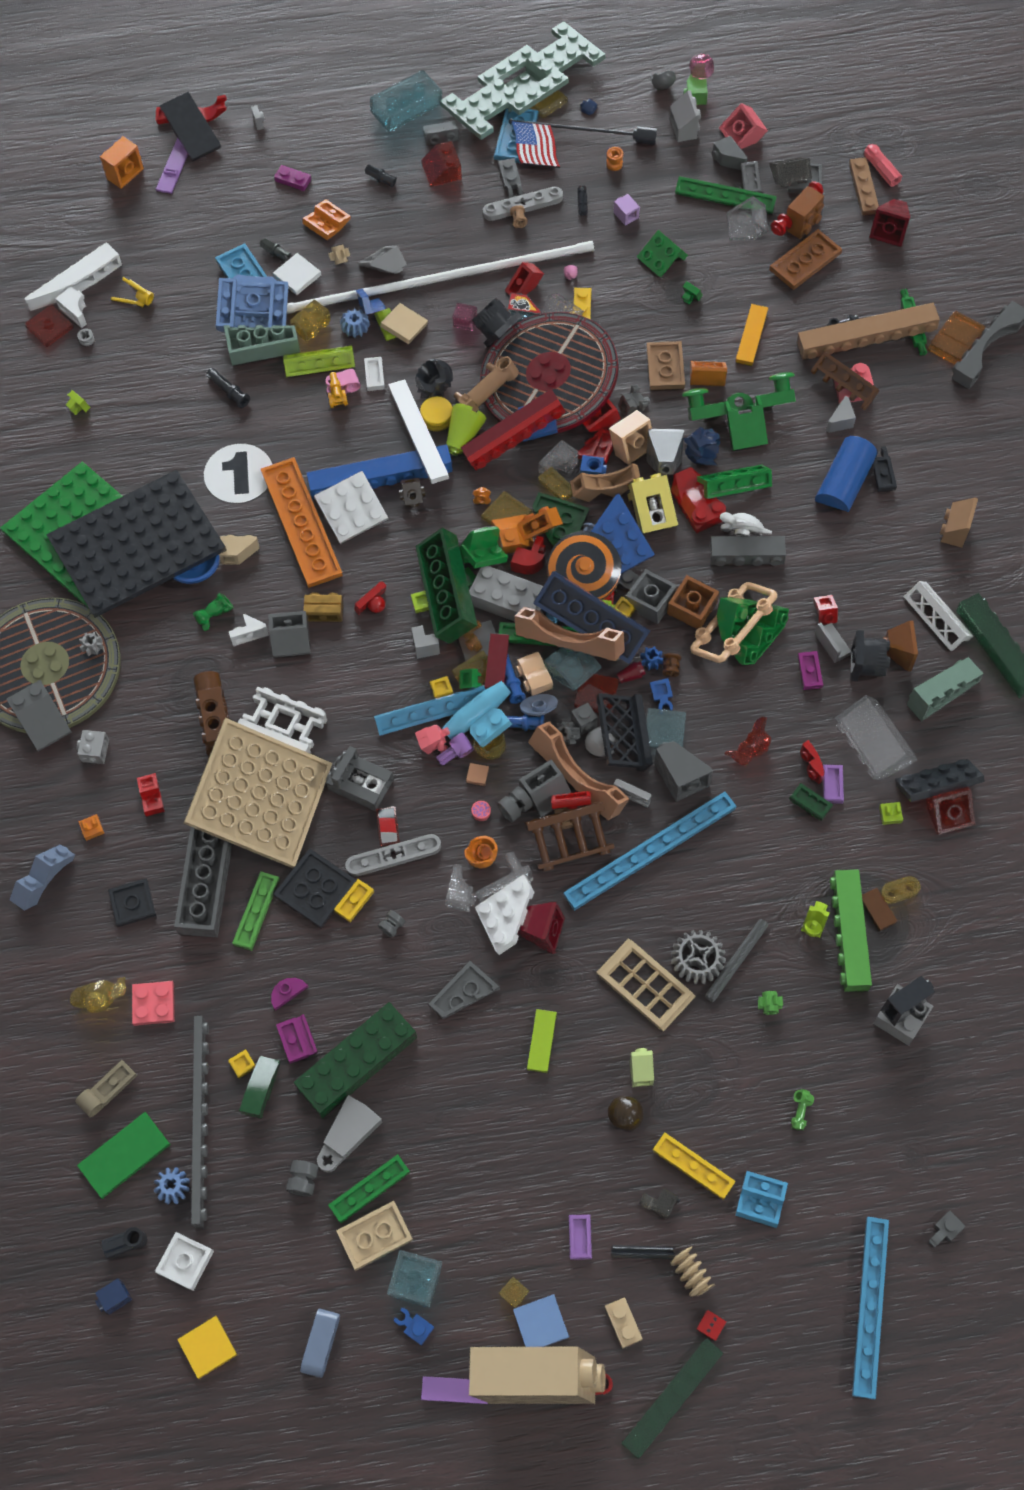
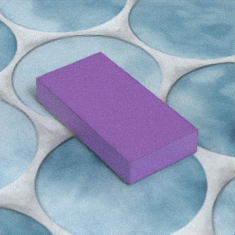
M823 765V798L830 803L843 804V765Z
M569 1215L570 1260L592 1259L590 1215Z

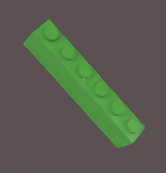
M835 870L833 877H830V889H834L832 908H836L834 927H838L836 946H840V953H838V965L842 966L840 984L844 985V992L869 991L872 981L859 870Z

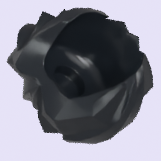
M431 359L423 363L418 368V373L415 376L416 386L418 387L417 392L421 393V398L427 399L431 397H444V391L451 387V382L453 381L451 367L439 359Z

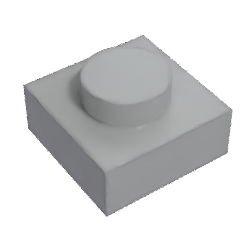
M257 105L252 106V116L257 130L264 129L263 121H265L263 112H259Z

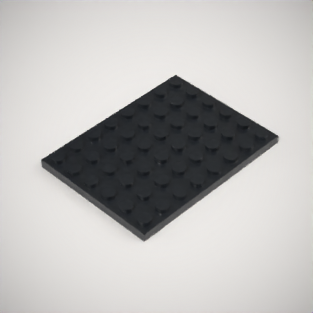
M177 470L46 534L94 618L227 551L226 546Z

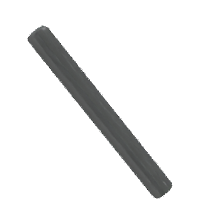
M763 919L758 920L707 991L705 997L709 1001L714 1002L765 932L768 927L766 921Z

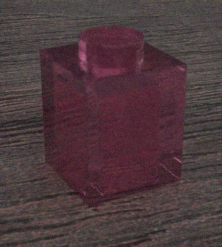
M457 303L452 316L453 327L473 331L475 325L472 319L477 315V307Z

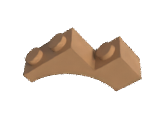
M634 463L608 474L593 475L581 473L570 481L573 497L590 502L600 493L615 497L617 494L622 495L629 489V484L633 483V479L640 478L638 465Z

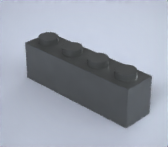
M711 536V565L760 566L762 564H771L778 566L785 562V536Z

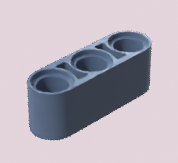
M318 1309L302 1360L301 1373L319 1378L323 1377L338 1328L340 1314Z

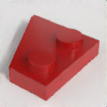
M600 429L594 437L585 442V446L582 449L574 451V458L582 460L583 455L603 457L604 465H606L613 450L610 431Z

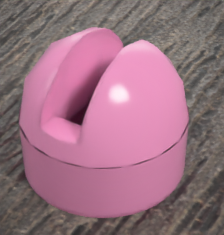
M574 265L564 267L566 279H575L578 273L577 267Z

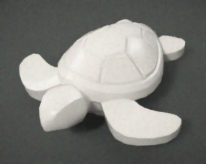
M724 512L720 515V519L725 523L721 525V530L724 532H729L733 529L737 536H749L750 533H753L755 536L772 534L771 530L765 529L763 524L750 514L737 513L732 515Z

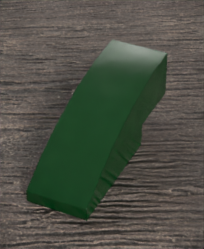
M260 1056L239 1109L242 1115L262 1119L266 1103L269 1101L280 1060Z

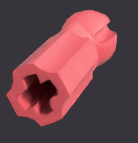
M868 145L864 150V156L873 164L891 187L897 185L901 181L902 175L884 156L877 145Z

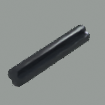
M613 1245L611 1247V1256L613 1258L674 1259L675 1249L674 1247Z

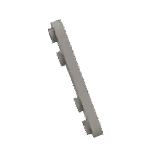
M550 187L492 202L484 206L483 216L489 221H494L511 216L510 209L515 205H522L525 208V212L555 205L562 201L563 191L559 187Z
M428 834L354 855L347 859L345 864L348 874L356 877L432 856L440 851L441 840L434 834ZM392 851H394L395 854H398L396 855V859L388 857L391 855Z

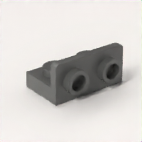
M455 121L423 126L427 145L459 140L458 127Z

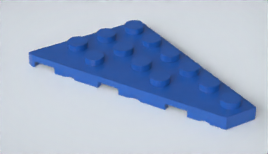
M620 494L615 495L591 532L604 536L615 546L621 559V574L652 558L655 554Z

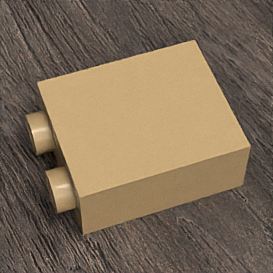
M470 1347L469 1396L490 1404H595V1392L605 1391L606 1376L604 1364H596L595 1357L579 1347Z

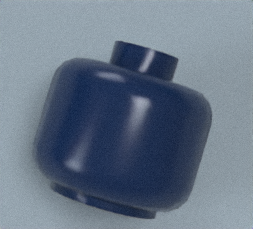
M592 99L583 100L580 105L582 107L581 112L587 115H592L598 108L597 103Z

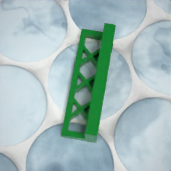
M764 465L750 466L697 476V482L704 485V497L710 499L772 487V469Z

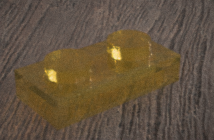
M550 467L538 477V481L556 498L567 500L573 496L571 484L553 467Z

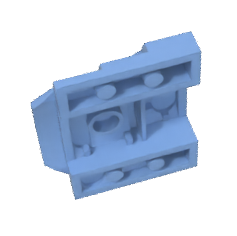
M236 275L233 278H219L216 329L225 332L223 325H230V327H238V325L256 327V325H263L265 328H271L272 325L287 326L289 283L286 281H276L272 276Z

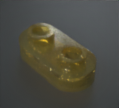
M908 876L886 883L881 890V895L887 903H896L915 897L920 891L921 885L918 879ZM906 886H910L912 890H907ZM887 892H892L894 896H889Z

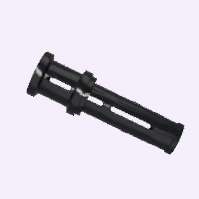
M210 368L206 372V376L220 387L230 400H234L239 408H244L248 405L250 396L244 394L239 386L231 384L214 368Z

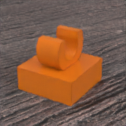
M97 814L78 821L86 841L104 834Z

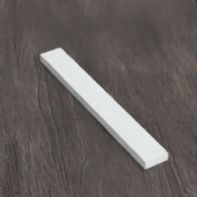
M402 380L388 384L391 395L431 484L449 479L446 468L406 381Z

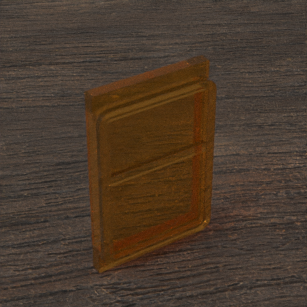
M955 310L934 337L927 350L953 364H956L957 361L961 362L964 353L970 350L972 344L978 339L986 326Z

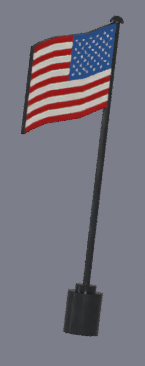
M512 118L508 121L514 129L517 155L520 163L560 168L556 157L555 139L551 127L631 135L633 139H636V143L655 145L657 128L637 126V129H634L633 132L520 121L512 120Z

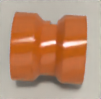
M611 147L607 151L606 165L609 170L618 171L623 166V151L619 147Z

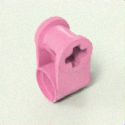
M347 369L336 373L337 379L340 381L341 390H345L346 393L355 392L361 387L355 370ZM330 375L326 377L327 394L331 392Z

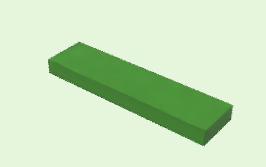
M260 871L232 944L234 946L250 951L253 950L274 896L273 894L279 883L280 878L278 876Z

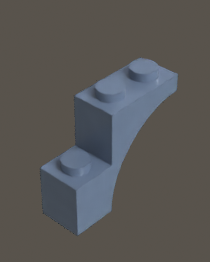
M58 845L35 856L29 875L16 881L10 901L24 911L37 905L46 886L64 866L73 861L75 854L69 851L68 848Z

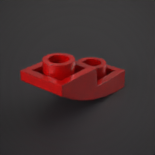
M807 740L802 744L800 753L802 758L809 762L807 767L808 776L820 784L824 777L823 765L817 751L810 741Z

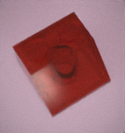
M452 141L435 145L421 160L430 187L462 179L461 164Z
M969 787L926 798L927 810L938 835L975 825L972 794Z

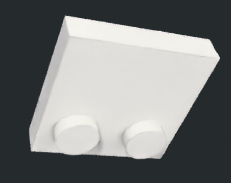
M176 1232L155 1272L193 1291L214 1251Z

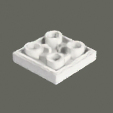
M296 253L274 271L273 276L278 281L288 282V288L298 295L321 276V271Z

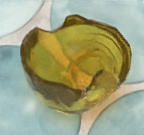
M502 732L485 747L480 746L474 739L473 748L475 752L488 760L499 758L506 749L504 733Z

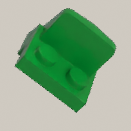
M490 526L470 531L459 546L463 562H470L474 568L507 562L508 556L497 543L500 533L499 528Z

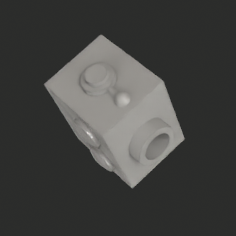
M89 730L82 731L81 740L77 742V755L81 762L104 764L109 744V738L106 733Z

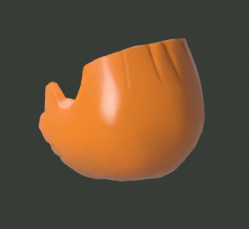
M479 836L470 841L464 854L470 865L475 868L484 869L495 861L498 848L493 838Z

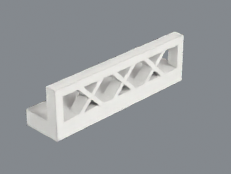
M919 581L903 596L950 651H953L963 641H969L973 637L970 631L927 582ZM917 590L921 594V603L915 602L911 598ZM925 605L932 606L933 616H927L924 613ZM936 618H941L945 621V630H939L936 627ZM948 632H954L959 639L951 644L948 641Z

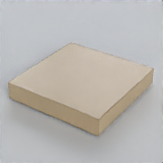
M399 303L381 322L380 327L410 344L425 328L428 320Z

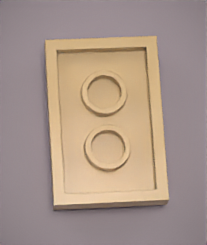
M394 1201L336 1230L355 1271L413 1241Z

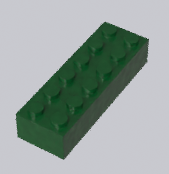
M441 528L415 547L435 637L447 643H452L478 625L457 535Z
M388 1002L294 1081L297 1090L323 1119L341 1104L348 1095L350 1096L416 1040V1031L395 1007Z

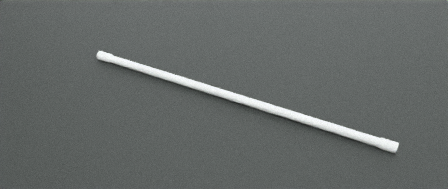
M592 241L573 246L373 286L363 290L368 296L519 266L522 262L533 263L577 253L594 251V245ZM354 290L296 303L291 302L287 304V314L358 299L357 293Z

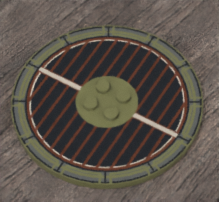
M64 598L31 600L19 604L0 615L1 725L15 731L27 733L8 703L7 698L41 680L69 728L88 719L106 702L118 680L121 654L117 638L111 626L101 615L94 618L91 611L84 604ZM95 632L96 636H101L103 640L101 642L103 649H100L98 655L91 654L88 656L86 651H81L80 646L82 644L79 639H83L85 633Z

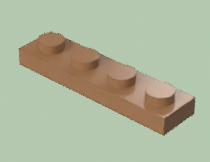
M867 158L850 159L849 166L862 216L876 214L879 205Z

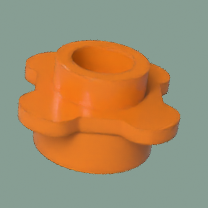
M480 487L473 491L475 497L473 502L475 504H489L491 502L489 498L491 492L488 489Z

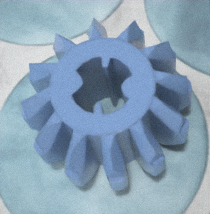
M356 308L353 311L348 309L347 313H343L340 320L342 331L348 337L351 335L354 338L356 335L362 337L363 333H367L370 325L368 315L362 309L359 311Z
M175 1167L171 1172L169 1168H166V1175L161 1172L158 1174L161 1180H154L155 1185L158 1186L154 1189V1192L159 1194L158 1199L160 1201L165 1199V1203L170 1204L171 1200H173L175 1204H178L179 1196L183 1200L186 1198L183 1192L190 1191V1188L185 1186L190 1183V1180L185 1178L186 1173L184 1171L179 1173V1169ZM171 1182L175 1185L174 1189L168 1186Z

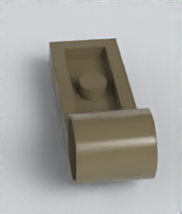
M121 1060L92 1089L83 1091L77 1097L75 1103L89 1117H93L137 1075Z

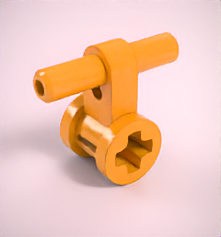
M331 372V392L328 393L330 408L342 404L347 406L346 392L341 390L337 374Z

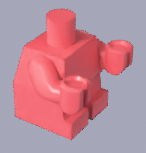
M432 725L415 733L421 750L428 755L436 749L442 753L448 748L447 745H444L446 743L445 736L450 734L448 727L441 729L438 725Z

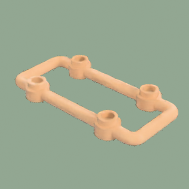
M751 582L742 584L739 589H731L728 597L744 599L743 594L748 589L769 597L767 599L762 598L757 602L756 613L735 638L725 640V650L721 655H716L699 648L700 645L710 642L711 632L718 625L717 615L706 628L701 627L696 630V640L690 647L691 652L694 655L716 663H722L730 655L737 654L740 651L739 644L760 618L773 611L772 604L777 599L776 591Z

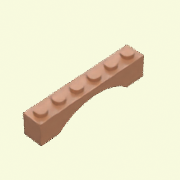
M523 607L515 615L516 635L527 639H534L542 643L553 644L558 647L572 649L616 661L625 651L624 632L605 628L595 633L583 634L573 632L555 624L541 611Z
M550 722L538 726L528 742L534 750L547 762L552 759L564 778L578 792L591 791V804L599 801L603 802L604 810L600 811L603 817L610 820L618 816L629 798L617 786L598 782L582 771L571 757L562 733Z

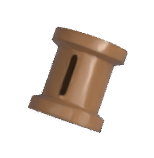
M515 205L510 209L515 228H523L528 222L524 215L525 208L522 205Z

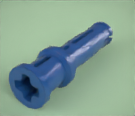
M508 655L505 685L511 692L509 694L510 703L516 704L525 700L526 695L521 690V681L516 678Z
M527 714L523 715V717L506 716L512 723L509 728H522L524 731H528V729L536 730L538 726L544 724L545 720L544 715L540 717Z

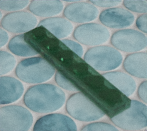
M706 1338L621 1444L639 1459L722 1356L723 1352Z

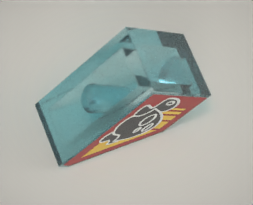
M510 293L507 309L512 315L517 311L521 314V318L517 322L541 314V310L528 295Z

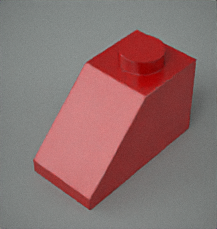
M522 262L506 287L505 292L510 296L511 293L527 295L536 288L544 273L533 263Z

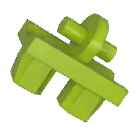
M816 901L815 906L810 905L801 931L805 932L808 936L820 938L830 913L826 911L828 905Z

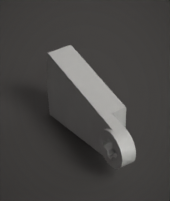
M348 1095L317 1157L319 1168L323 1172L334 1171L382 1123V1119L368 1106ZM331 1156V1160L333 1163L331 1165L327 1164L326 1166H324L323 1158H329Z

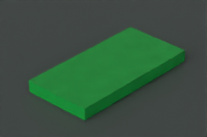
M144 1112L77 1166L103 1199L171 1144L149 1115Z

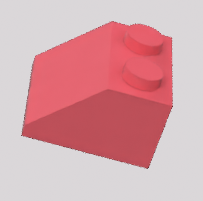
M742 103L719 127L724 136L728 137L731 135L741 149L757 143L768 131L754 110Z

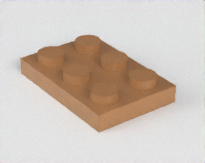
M647 342L650 390L685 389L682 342Z

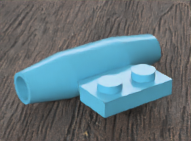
M500 681L479 693L459 709L442 729L448 727L450 734L447 736L451 740L458 734L466 733L470 730V734L482 748L512 725L500 709H497L511 692Z

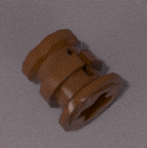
M675 653L664 654L663 675L667 677L679 676L680 671L678 669L680 668L679 661L681 656Z

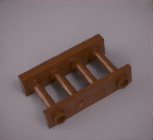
M595 802L590 805L524 822L526 830H532L536 837L542 862L536 864V867L542 869V871L554 869L553 865L595 853H599V855L610 853V849L615 847L612 843L606 844L599 819L600 811L604 810L603 802ZM585 815L591 817L598 842L597 847L587 849L580 824L581 816ZM567 820L573 824L580 850L572 854H568L561 828L562 822ZM549 825L554 829L561 857L551 860L549 859L542 833L543 827Z

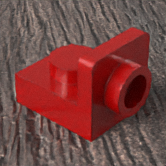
M833 596L815 597L814 605L818 612V622L823 625L837 623L838 607Z

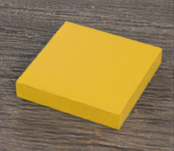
M217 1316L177 1339L198 1379L237 1356Z

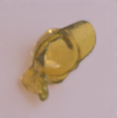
M126 977L118 978L116 984L102 980L78 987L71 993L70 1003L77 1008H86L91 1013L104 1011L111 1006L115 998L121 997L126 993Z

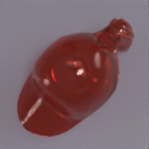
M767 717L757 719L752 732H749L746 740L740 743L737 751L728 750L725 752V755L730 756L741 765H748L754 757L761 756L767 752L772 740L765 731Z

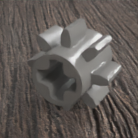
M95 632L85 633L83 639H79L82 644L80 646L81 651H86L88 656L91 654L98 655L100 649H103L101 643L103 640L101 636L97 637Z

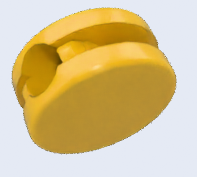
M431 397L425 400L421 405L420 414L427 429L442 431L449 427L452 412L451 403L443 397Z

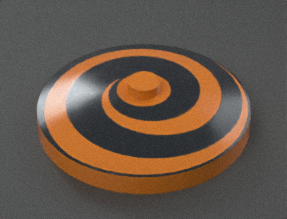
M589 531L574 532L559 540L551 550L547 563L548 578L553 571H556L601 600L606 599L615 590L620 580L622 569L621 559L615 546L604 536Z

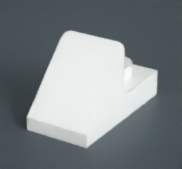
M245 614L243 616L246 626L237 627L229 631L233 646L269 636L265 623Z

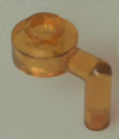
M477 620L478 626L463 635L467 640L465 645L470 651L478 652L483 648L479 639L473 633L482 627L479 620Z

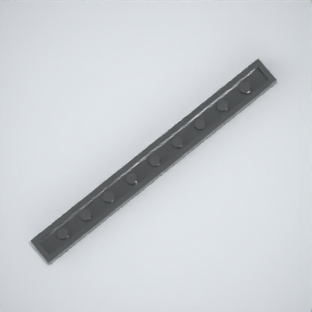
M194 1016L191 1224L195 1228L204 1227V1221H207V1209L204 1208V1200L207 1199V1187H204V1178H207L208 1170L207 1165H204V1157L208 1156L207 1144H204V1136H208V1125L205 1123V1115H208V1104L205 1103V1095H208V1083L205 1082V1075L208 1074L209 1067L208 1062H205V1054L209 1053L208 1042H205L206 1034H209V1024L203 1016Z

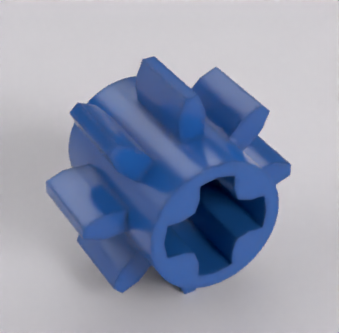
M655 646L649 649L646 647L645 653L640 654L642 666L645 665L648 671L654 668L658 670V663L663 664V658H661L662 651L658 652Z

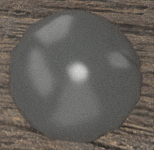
M668 70L661 74L654 73V76L650 75V78L656 89L665 90L674 84L676 75L674 71Z

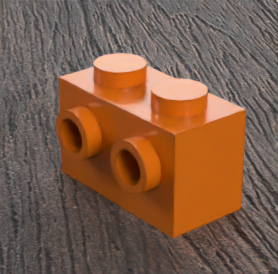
M546 506L539 509V513L535 515L532 513L523 517L524 520L517 523L523 540L535 538L562 525L563 522L557 508Z

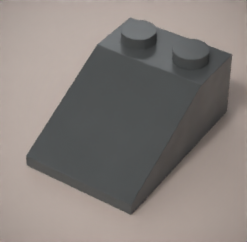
M41 680L7 698L8 703L38 752L72 733Z

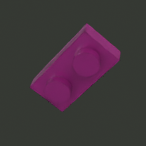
M281 165L274 179L276 182L305 191L311 181V175Z
M817 651L798 653L797 657L803 690L822 688L823 681Z

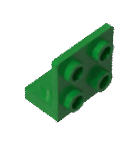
M657 230L637 255V258L655 274L662 277L678 257L685 260L688 254Z

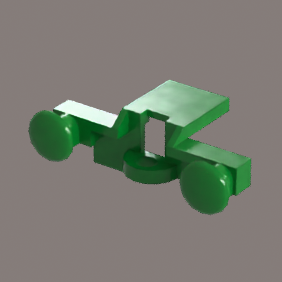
M782 372L770 376L769 380L774 381L775 392L755 396L756 403H753L751 397L745 393H735L725 402L704 405L703 393H707V389L696 388L683 393V397L687 396L689 420L694 421L727 414L732 450L768 444L763 407L796 401L794 389L790 388L789 377H793L795 374L792 372ZM740 396L743 399V403L737 407L734 400ZM741 410H751V412L739 414Z

